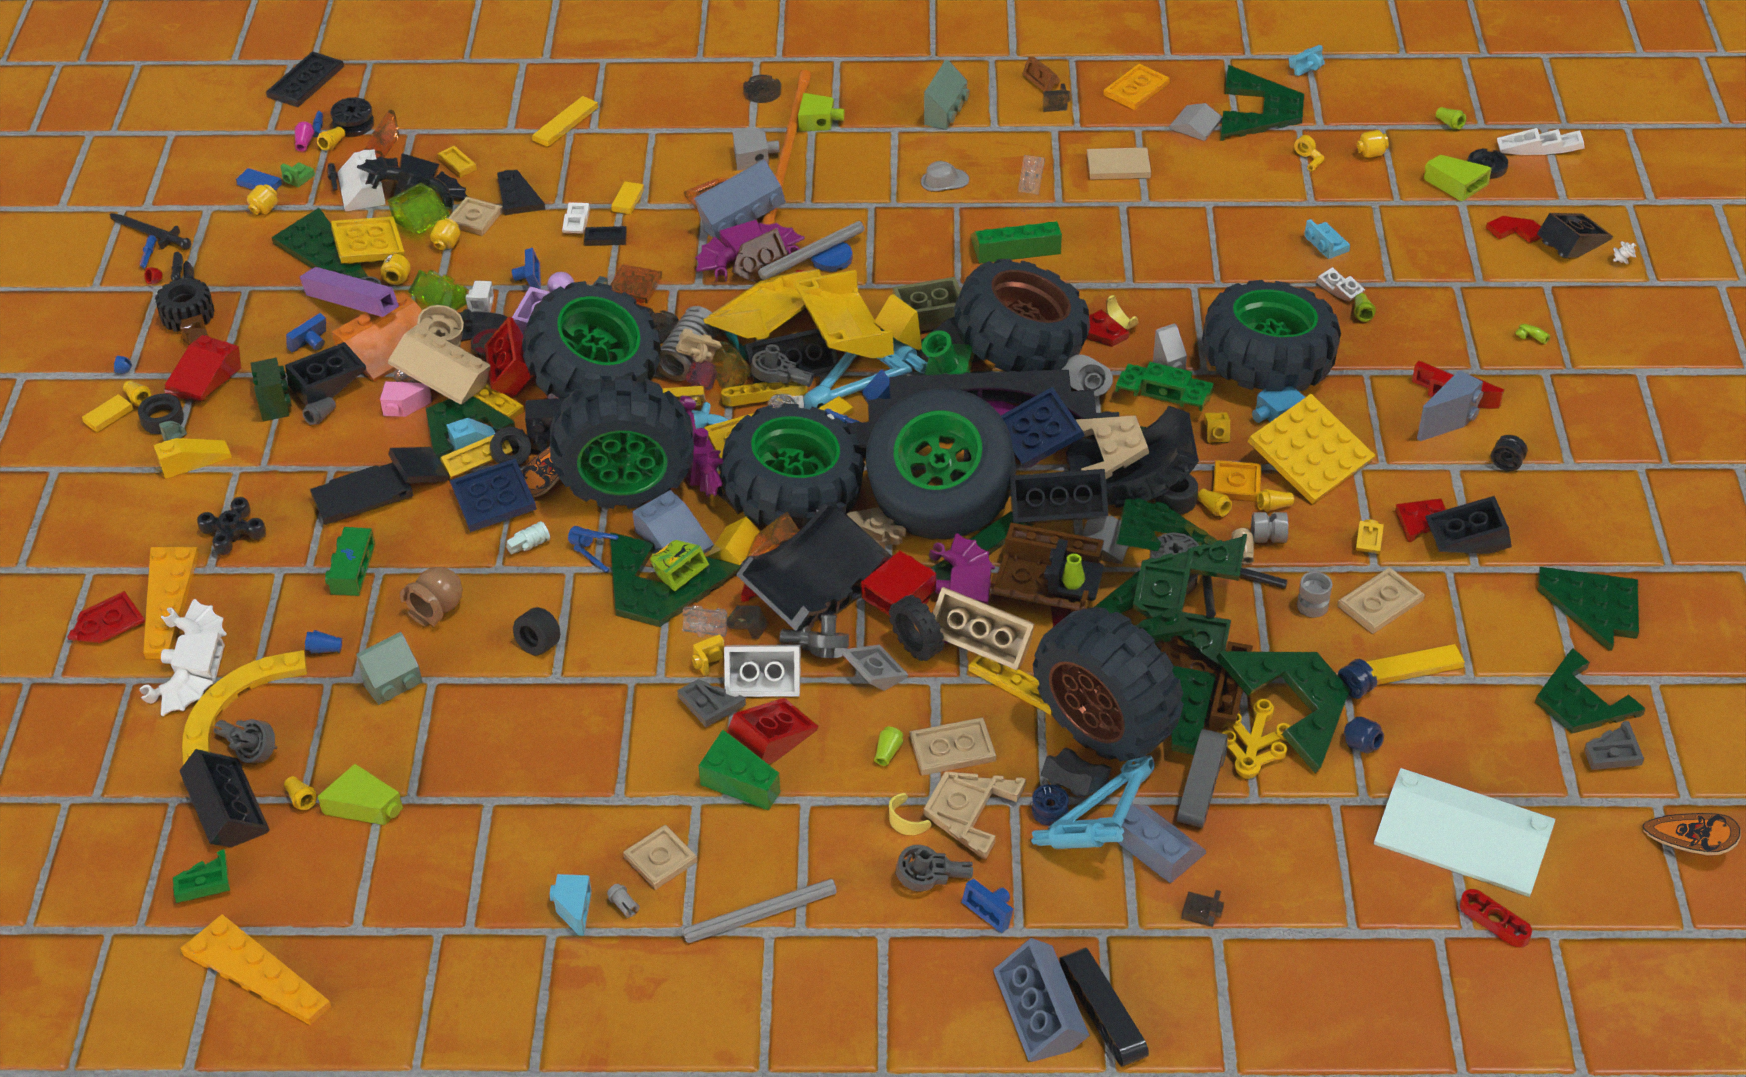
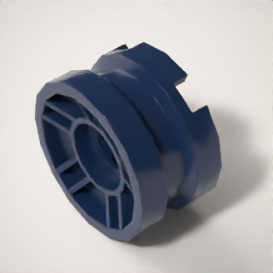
M1354 659L1338 671V676L1350 689L1348 695L1355 699H1360L1377 686V676L1373 677L1371 673L1373 669L1364 660Z
M1046 784L1037 788L1032 796V815L1034 819L1046 826H1050L1068 813V794L1063 788L1053 784Z

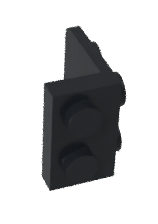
M1058 539L1056 549L1052 548L1050 552L1049 562H1051V566L1047 565L1044 579L1048 580V593L1082 599L1084 590L1089 591L1088 600L1094 601L1098 594L1104 565L1081 560L1085 582L1078 589L1066 588L1061 581V575L1067 562L1068 541Z

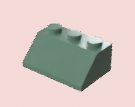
M949 60L944 61L924 92V125L947 130L950 123L954 122L957 112L961 111L962 104L969 97L967 80Z

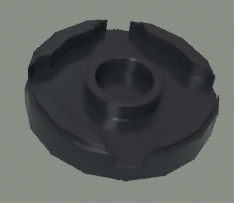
M1485 148L1478 149L1470 153L1467 160L1468 162L1492 168L1490 179L1499 178L1508 170L1507 157L1497 150L1490 152Z

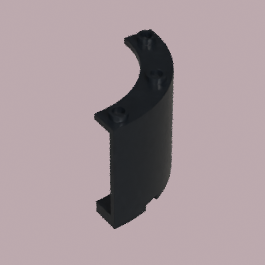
M1168 406L1154 423L1141 430L1148 446L1149 454L1125 468L1121 466L1112 472L1111 477L1106 479L1108 505L1123 507L1125 499L1135 500L1140 498L1145 501L1154 499L1169 491L1170 486L1177 481H1183L1198 464L1199 459L1190 413ZM1082 437L1071 443L1066 451L1068 471H1080L1081 468L1104 462L1097 441L1094 439Z
M824 503V505H821L816 510L815 516L788 541H783L777 548L767 553L746 558L741 563V569L736 575L795 631H800L805 626L812 628L815 624L814 622L821 621V615H836L862 595L861 582L889 560L892 555L836 504Z

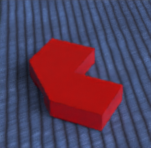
M1501 216L1487 222L1486 229L1498 239H1502L1515 232L1528 243L1541 239L1537 235L1541 226L1532 219Z

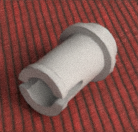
M615 884L608 890V900L611 903H615L626 918L636 914L632 908L638 912L640 906L630 897L624 885Z

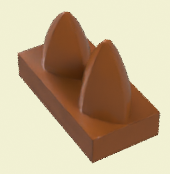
M1028 57L1022 74L1045 93H1051L1053 86L1060 82V78L1035 57Z

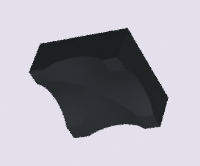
M1066 747L1057 756L1049 755L1046 757L1040 776L1047 778L1048 782L1055 786H1065L1071 789L1073 794L1084 797L1107 784L1112 767L1106 764L1098 765L1086 762L1074 750Z

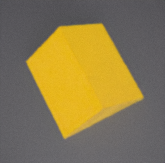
M894 294L890 295L874 323L883 330H892L893 337L898 341L917 350L922 349L917 311Z
M744 517L726 526L706 557L741 565L746 558L761 555L768 545L769 539L747 517Z

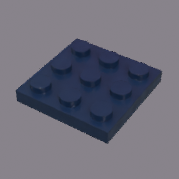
M1053 387L1001 415L1009 430L1014 454L1024 469L1085 436L1083 430Z
M516 458L450 480L470 532L537 509Z

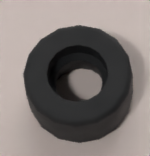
M1189 474L1183 481H1177L1170 486L1169 491L1156 497L1155 501L1166 504L1179 515L1188 513L1197 504L1198 483Z
M531 608L514 621V637L519 646L529 654L535 656L542 655L559 642L561 633L558 622L550 612L543 608Z

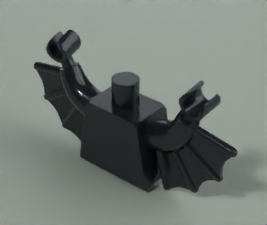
M404 153L401 154L399 166L396 157L383 158L381 156L373 160L366 159L364 164L357 165L358 169L369 173L365 184L373 185V189H377L379 181L396 180L397 187L404 189L410 195L415 193L426 195L429 190L438 194L442 199V209H445V207L453 209L454 198L464 200L468 197L465 194L466 188L462 187L456 178L449 177L443 171L437 175L440 164Z

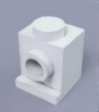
M475 281L473 289H470L469 294L466 295L468 309L471 312L491 311L494 300L492 281Z

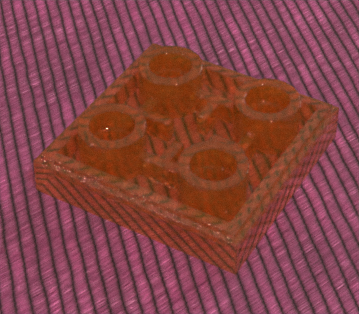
M622 264L610 286H612V291L621 295L623 292H626L636 299L638 303H648L662 278V271Z

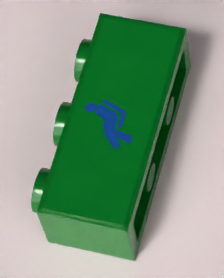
M344 527L341 536L337 538V549L331 556L330 570L326 571L325 583L329 585L331 595L359 596L374 551V536L372 528Z

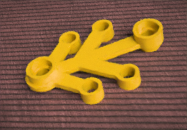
M1260 699L1254 704L1253 717L1255 722L1251 735L1242 725V717L1239 713L1236 723L1228 726L1233 731L1226 730L1222 732V734H1226L1228 738L1232 739L1228 740L1227 749L1236 759L1235 769L1238 775L1245 779L1254 778L1260 772L1262 765L1275 759H1283L1286 756V745L1278 741L1286 740L1281 735V731H1285L1290 727L1289 724L1281 723L1277 726L1275 732L1261 737L1265 722L1272 719L1274 706L1267 699ZM1236 734L1247 747L1246 754L1236 744ZM1272 744L1271 751L1256 756L1258 750Z

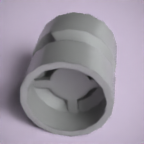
M1253 512L1251 517V533L1254 536V543H1266L1268 539H1271L1273 543H1287V512H1273L1271 516H1268L1266 512Z
M1315 571L1306 573L1301 578L1297 607L1305 616L1314 618L1327 613L1332 590V580L1329 576Z

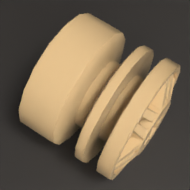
M442 305L429 306L422 310L418 316L417 325L460 347L464 322L456 310Z

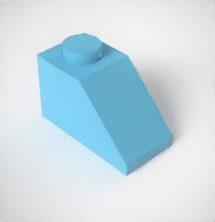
M470 418L447 424L450 444L453 446L454 451L495 434L493 427Z
M557 874L556 884L551 885L550 901H554L558 915L578 935L584 936L592 893L590 877L588 875Z

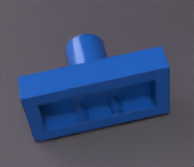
M529 248L525 250V265L512 269V276L515 281L526 279L530 287L541 289L540 261L534 249Z
M319 313L287 333V348L293 353L308 343L315 350H320L325 344V341L319 335L326 332V318Z
M974 878L968 881L965 886L962 903L1002 933L1009 928L1013 908L1007 904L1010 900L1009 892L1002 887L991 892Z

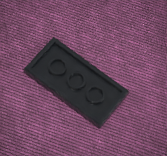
M312 51L266 91V95L268 98L299 107L344 67V63L342 60Z

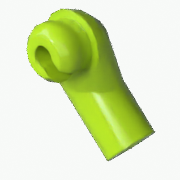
M1528 324L1519 325V329L1516 331V335L1521 339H1525L1527 335H1530L1543 344H1546L1550 339V334Z

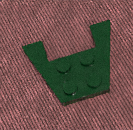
M474 396L462 405L452 399H447L426 408L432 448L439 460L442 456L454 452L453 446L447 440L449 439L447 424L470 418L483 424L488 423L489 426L493 427L495 433L502 428L515 427V422Z
M1574 648L1569 651L1538 693L1535 701L1572 734L1601 727L1602 723L1609 721L1621 722L1624 721L1625 717L1633 715L1635 718L1641 717L1646 709L1629 694L1609 706L1575 676L1588 669L1590 662Z

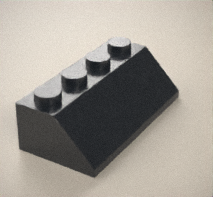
M819 329L743 345L746 366L753 384L764 381L757 379L752 374V358L757 352L765 350L766 346L770 344L778 346L780 353L784 354L789 361L796 363V368L813 374L831 371L839 362L836 349L827 346Z
M1105 469L1010 476L1012 523H1047L1101 519L1109 516Z
M195 749L179 772L209 843L232 848L267 834L270 829L239 759Z

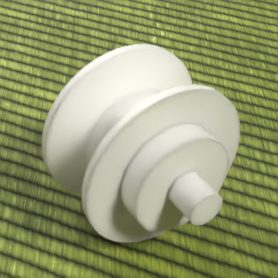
M1621 241L1622 247L1620 249L1613 248L1614 256L1616 257L1613 260L1628 264L1630 256L1636 257L1634 249L1636 245L1634 243L1630 245L1628 242Z

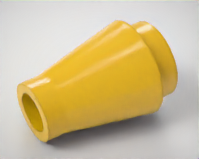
M336 127L321 132L317 137L318 146L322 150H332L345 136L344 129Z
M131 380L123 385V390L135 406H139L142 401L151 396V391L148 387Z
M1201 489L1197 495V500L1215 516L1224 517L1231 510L1232 501L1229 500L1227 495L1206 489Z
M1264 489L1257 495L1258 508L1265 512L1293 506L1294 497L1291 492L1286 493Z
M294 776L285 780L284 788L287 790L295 808L308 810L315 805L317 796L314 788L301 782Z

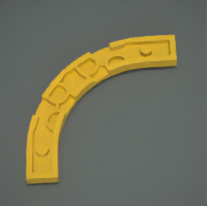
M304 650L264 657L230 672L211 686L195 704L187 719L182 742L183 765L195 749L210 752V740L216 724L215 719L220 711H224L238 698V693L248 687L253 689L271 681L307 675Z

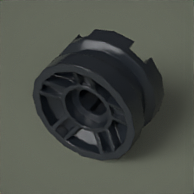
M1503 435L1497 440L1495 447L1492 449L1491 459L1500 469L1506 471L1517 470L1521 467L1523 460L1527 456V445L1517 436Z

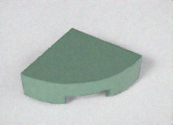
M166 421L159 424L164 441L181 438L187 434L186 430L177 422Z

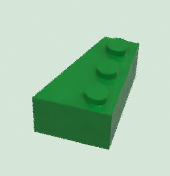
M723 729L698 765L700 785L766 810H770L781 792L779 772Z

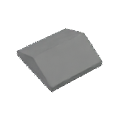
M1206 103L1187 105L1171 123L1169 129L1205 141L1220 124L1223 117Z
M1113 516L1101 519H1088L1082 536L1104 540L1101 560L1122 564L1128 546L1115 543L1120 520Z
M880 645L843 649L842 655L870 684L884 691L908 677L907 672Z

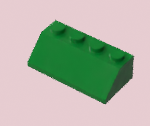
M1056 221L975 231L971 234V240L978 263L981 264L988 261L995 262L997 259L1015 260L1061 254L1062 233Z

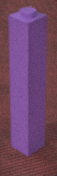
M314 267L300 276L306 295L381 317L399 307L392 287Z

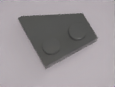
M700 679L677 690L680 700L705 727L746 705L744 696L739 695L736 698L726 694V689L711 686Z
M1629 721L1621 723L1620 728L1613 732L1609 730L1603 733L1600 738H1594L1587 742L1584 748L1591 770L1640 766L1644 761Z

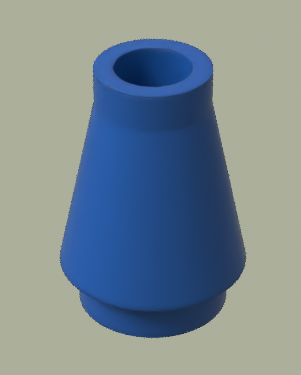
M317 630L307 632L305 651H311V654L341 652L342 638Z

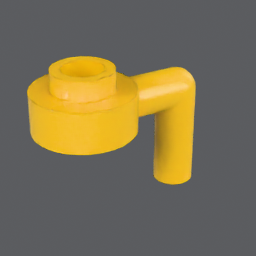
M1302 135L1295 141L1294 148L1300 156L1307 157L1310 155L1314 158L1307 166L1309 171H1314L1325 159L1316 150L1315 141L1308 135Z

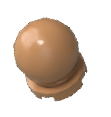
M431 567L423 571L415 583H409L401 590L400 600L401 603L406 601L407 606L410 608L407 613L416 622L423 626L432 624L433 627L441 621L444 613L456 607L462 598L463 589L461 581L455 572L445 567Z

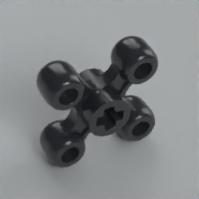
M244 497L233 499L230 505L231 510L223 512L219 518L210 512L201 513L197 518V524L202 533L221 532L215 535L212 540L213 548L219 555L230 553L233 548L232 541L241 539L244 534H247L254 540H259L266 534L265 524L260 518H252L248 521L243 520L251 511L249 502Z

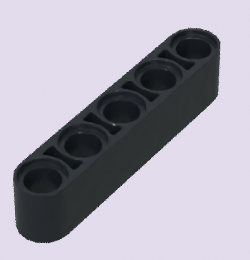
M1084 947L1060 957L1059 963L1067 981L1117 1063L1124 1067L1148 1057L1149 1050L1144 1037L1090 951Z

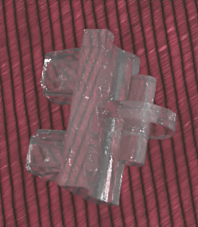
M1024 155L1018 192L1039 195L1045 158Z
M695 605L684 607L683 631L697 633L698 637H704L705 634L726 636L727 612L725 609L709 610Z

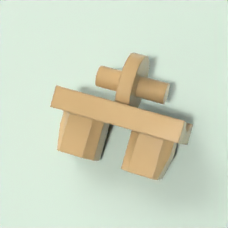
M685 328L679 336V343L675 347L678 353L692 356L695 362L702 363L704 360L709 362L713 360L715 352L721 348V343L713 340L709 335L693 334L692 330Z

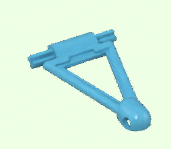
M894 337V355L877 358L892 368L884 371L888 377L909 374L912 372V368L919 373L925 374L927 362L917 356L915 349ZM846 352L821 384L804 395V408L811 409L812 406L817 408L819 403H822L821 406L838 396L842 398L864 390L876 375L830 390L858 356Z
M1146 755L1141 758L1128 760L1121 768L1122 773L1050 825L1048 830H1034L1032 832V844H1037V846L1051 845L1054 849L1101 847L1105 842L1123 841L1122 834L1124 829L1122 824L1140 784L1154 770L1152 756ZM1128 782L1112 817L1076 820L1124 783Z

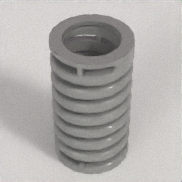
M700 306L689 307L661 346L660 362L657 369L665 377L675 381L685 380L688 378L687 375H690L694 369L692 368L693 365L698 363L695 362L694 357L676 351L675 347L680 341L679 336L685 328L692 330L693 334L696 335L706 334L711 336L712 339L717 336L720 329L704 323L703 319L712 314L708 309Z

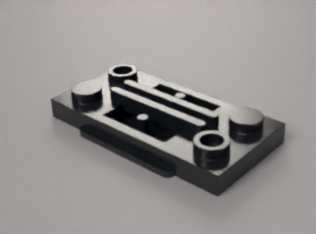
M393 462L380 467L375 465L332 479L327 484L310 489L311 496L324 525L414 496L410 484L404 481Z

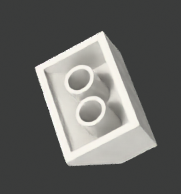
M374 149L355 152L338 171L345 212L386 205L381 181H379L377 189H373V185L365 184L369 173L357 168V165L364 164L366 159H376Z
M726 645L724 647L726 694L734 697L739 695L744 697L800 696L801 645Z

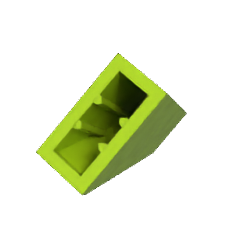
M1439 155L1429 160L1425 165L1424 180L1462 202L1489 184L1492 168Z
M356 764L351 766L318 795L322 813L325 815L385 825L392 818H395L403 809L398 791Z

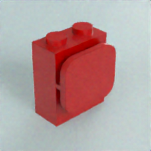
M899 550L861 582L862 599L890 616V606L907 595H914L915 598L921 599L923 604H927L930 600V594L936 590V572L915 560L914 557Z

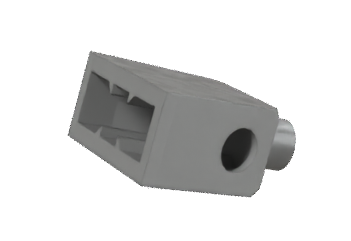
M733 131L737 170L748 169L762 160H765L768 164V154L780 152L779 142H767L765 132Z

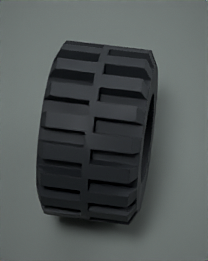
M181 278L176 281H170L169 284L163 285L162 289H159L155 296L161 322L169 330L181 331L180 325L183 319L202 314L206 324L214 316L215 309L210 290L206 283L201 282L199 279Z

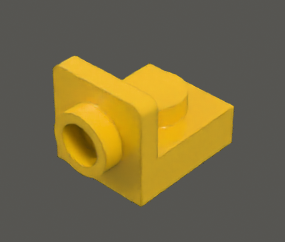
M1227 412L1204 413L1207 441L1209 443L1229 442L1230 418Z
M1371 519L1360 521L1357 531L1356 551L1379 554L1384 524H1378V521Z
M720 634L693 644L694 655L691 656L693 665L697 670L700 669L704 676L709 675L708 663L715 662L724 657V640Z

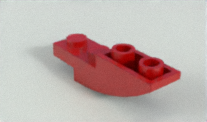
M1419 360L1414 367L1412 382L1428 388V395L1433 397L1454 375ZM1483 381L1481 389L1483 396L1478 403V408L1499 409L1504 389Z

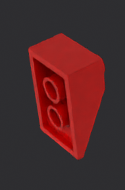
M509 316L487 341L484 348L486 361L491 365L489 370L491 389L514 398L518 392L523 390L528 380L535 375L530 376L523 357V334L514 319Z
M201 335L188 346L166 381L165 389L203 400L241 369L239 346L207 335Z
M781 698L734 713L727 733L767 764L776 762L816 732L819 726L786 698Z

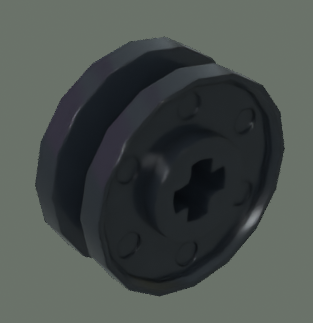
M349 97L336 102L331 107L330 114L333 120V128L342 127L347 137L363 135L374 126L372 106L365 99Z

